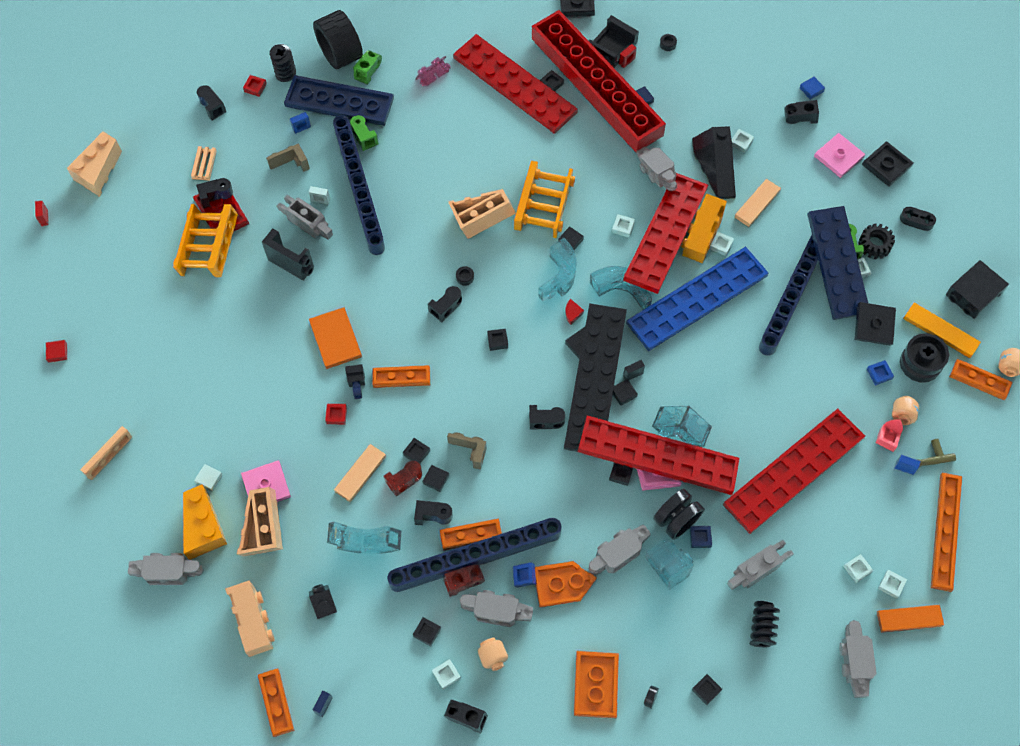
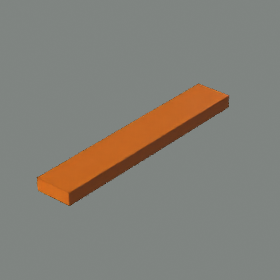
M942 472L939 483L931 588L952 592L954 588L962 476Z

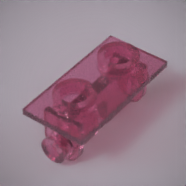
M446 56L441 59L437 57L431 62L432 65L419 69L415 80L420 78V84L428 86L437 79L434 73L439 78L448 73L451 67L448 63L444 62Z

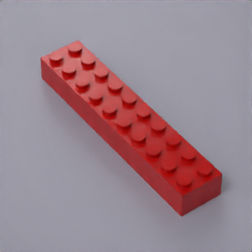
M560 10L532 25V40L635 152L649 146L664 136L666 123Z

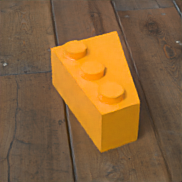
M706 193L700 209L695 214L694 224L691 223L689 227V236L684 238L681 248L684 249L682 256L700 263L704 262L723 219L726 200Z
M202 484L183 492V546L185 556L191 560L227 544L208 492Z

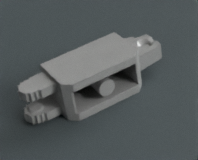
M643 147L641 150L636 151L641 162L639 167L644 174L646 173L652 183H656L660 188L664 186L669 191L677 188L674 162L660 148L650 150L647 147Z
M286 195L284 200L289 206L286 207L280 202L276 206L279 211L287 216L290 222L312 237L316 238L321 235L328 240L332 237V229L328 227L323 214L302 199H294Z
M643 524L633 530L628 528L626 531L620 530L613 536L614 539L609 543L605 541L598 546L596 557L589 563V573L596 576L605 569L608 573H615L640 555L642 544L651 535L650 531Z
M784 540L779 541L773 546L769 545L740 564L733 572L735 576L727 584L731 590L740 585L744 588H750L776 571L794 553L791 550L785 552L782 556L777 553V550L782 549L786 544Z
M151 553L150 556H143V560L129 561L128 574L130 576L143 577L149 585H183L187 581V577L200 576L204 571L202 565L197 560H187L181 553H171L170 556Z
M483 590V592H478L477 596L464 594L460 598L461 608L474 612V617L478 622L511 627L515 624V621H531L533 607L519 603V599H516L511 594L500 596L495 595L493 591Z
M855 620L846 625V637L839 645L840 655L844 657L842 674L846 677L847 683H851L854 698H866L869 696V681L877 674L872 639L862 635L861 623Z

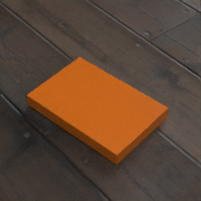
M345 307L309 319L326 369L362 357Z
M576 652L574 716L617 718L619 653Z

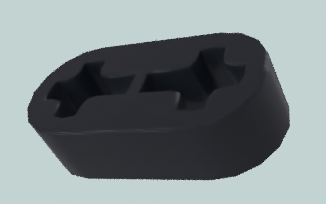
M905 207L900 215V220L903 224L924 231L931 230L936 223V217L932 213L914 207Z

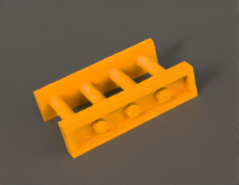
M531 160L514 219V230L521 231L523 225L528 223L552 228L553 238H557L558 232H562L563 221L561 220L570 187H574L575 183L572 168H569L568 176L566 177L541 172L538 169V162ZM540 178L564 183L565 187L563 191L538 187L535 184V180ZM536 193L561 198L559 206L534 202L530 199L531 194L534 195ZM532 208L557 213L556 220L554 222L530 217L526 214L527 209L530 210Z
M191 204L187 212V220L177 256L173 262V267L180 276H185L187 268H208L214 277H222L238 216L231 204H224L221 213H201L195 204ZM200 220L220 221L216 229H198ZM195 236H216L212 245L193 244ZM191 252H211L208 261L189 260Z

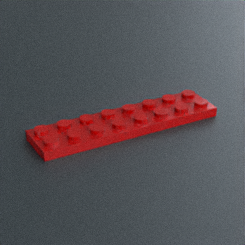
M475 34L453 54V58L554 134L578 113V108L478 34Z
M676 173L675 180L677 188L673 191L666 190L623 278L625 282L656 294L659 293L708 188V184Z
M837 408L723 503V506L751 534L859 444L866 436Z
M588 415L577 451L732 495L734 492L740 459Z

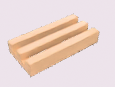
M198 146L191 173L192 179L210 181L217 152L216 148L212 147V149H209V147H205L203 149L202 146ZM208 154H210L205 176H203Z

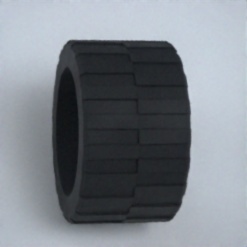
M337 10L313 22L317 42L327 61L334 69H340L363 56L359 36L352 22L343 11Z

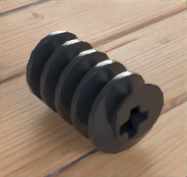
M284 44L274 45L270 49L269 55L276 79L280 82L291 81L294 75H296L291 49Z
M755 601L754 606L756 608L753 610L755 616L752 618L754 624L751 626L753 633L750 634L752 641L749 644L761 648L777 645V642L771 640V638L778 636L772 630L778 629V625L773 624V621H779V617L774 616V613H779L780 609L776 608L771 602Z

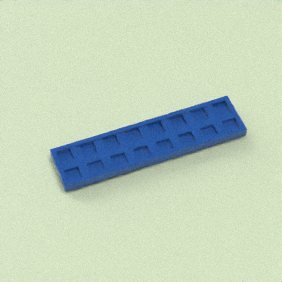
M745 246L629 318L626 324L649 352L768 277L769 273Z

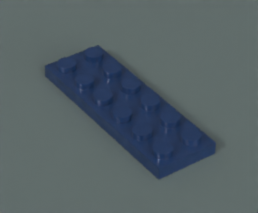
M294 75L284 105L289 108L330 116L343 115L348 119L361 115L367 123L385 126L394 100V94Z
M839 206L809 211L807 216L832 319L837 320L857 316V304L859 302L868 303L845 207Z

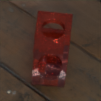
M417 461L407 462L404 468L394 475L388 472L383 476L385 483L396 497L421 479L422 469Z
M476 564L444 574L443 581L449 597L457 595L458 592L485 582V578L480 566Z

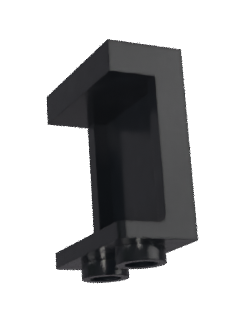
M611 15L607 19V26L593 41L589 39V42L615 68L619 64L620 53L631 44L635 46L638 42L639 31Z
M272 228L262 241L267 259L304 281L314 270L309 249L305 248L300 255H297L283 246L279 231Z
M979 260L951 285L946 296L951 302L957 304L965 314L975 319L989 303L1005 291L1009 283Z

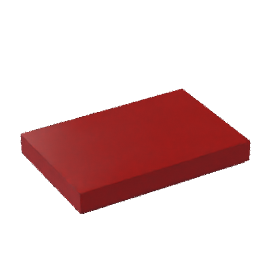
M199 194L193 196L201 213H221L224 204H231L238 214L234 231L249 224L248 219L233 195L228 199L209 202L210 206L203 208ZM206 220L210 229H216L219 226L220 221Z

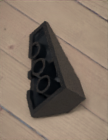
M730 126L711 127L692 138L694 156L696 160L698 159L703 173L705 172L716 197L720 199L735 198Z

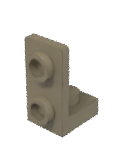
M299 143L289 146L280 152L273 153L266 158L270 169L279 167L294 160L297 167L300 166L303 172L310 169L308 160Z
M458 432L448 433L447 440L449 444L472 449L470 461H473V468L481 470L487 449L486 441L480 437H465Z

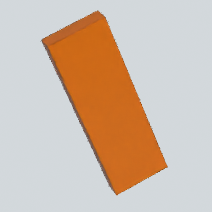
M959 359L955 361L949 376L1002 400L1007 398L1012 382Z
M430 365L373 368V388L430 385Z
M499 519L440 530L443 551L460 548L502 534Z
M940 605L877 611L881 633L944 626Z
M279 669L258 674L273 737L295 731Z

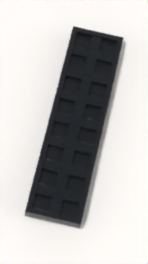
M589 303L564 443L565 450L578 451L587 415L606 421L609 419L627 309Z

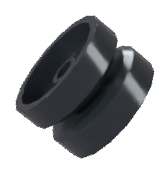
M929 333L918 334L908 342L901 354V369L911 380L930 382L936 379L948 363V347L936 335Z
M684 488L669 498L653 517V520L660 527L668 525L666 533L673 540L679 538L690 526H693L705 511V508L699 502L690 503L692 495Z

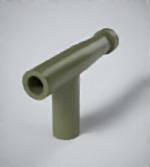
M933 439L931 443L936 456L919 460L921 461L919 467L956 461V455L954 453L944 455L939 439Z

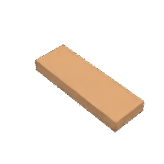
M765 179L738 210L734 218L750 227L777 196L781 188Z
M121 426L80 469L88 479L93 480L131 440L132 436L128 430Z
M370 444L335 487L334 491L351 502L386 458V454Z

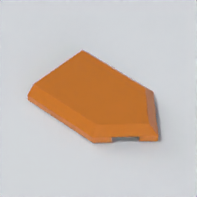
M574 561L535 567L539 607L581 601L597 577L588 573Z

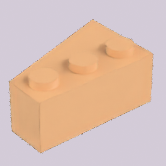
M102 131L67 167V170L74 181L100 197L101 189L104 183H107L108 175L111 169H114L122 150L115 138Z
M503 189L483 193L479 197H465L464 200L454 202V200L448 201L461 230L468 239L516 214Z
M270 487L249 490L244 515L245 521L241 530L242 536L237 555L244 557L283 550L276 491Z
M250 580L225 588L227 595L231 598L233 605L231 609L236 616L237 628L245 653L251 657L273 649L272 642L275 639L272 630L267 628L266 623L269 622V617L266 610L263 611L261 603H264L261 591L257 592Z

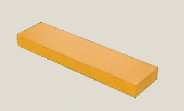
M915 302L903 318L926 333L938 336L946 345L968 358L972 357L981 341Z

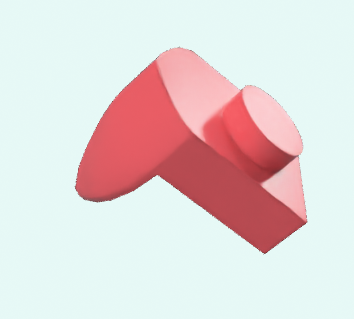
M890 420L883 424L875 443L894 452L903 431L901 420Z

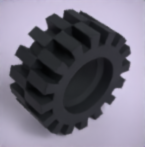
M875 223L872 227L868 225L863 230L858 245H863L864 255L868 253V258L874 256V259H877L879 256L882 259L890 253L895 243V236L892 235V230L887 231L889 227L885 226V228H882L883 224H879L877 227ZM877 237L883 241V245L878 246L873 244L870 241V238Z

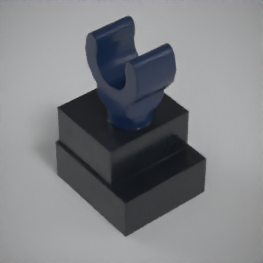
M363 365L345 366L349 387H353L354 399H361V386L365 385Z

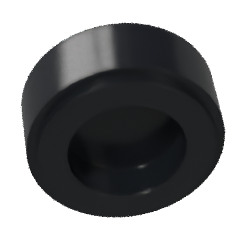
M665 34L660 38L661 49L672 51L676 48L677 38L674 35Z
M463 266L456 271V281L460 285L467 286L473 282L474 272L470 267Z
M650 686L644 700V706L652 709L659 688Z

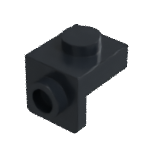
M319 584L309 591V597L317 619L337 612L328 585Z

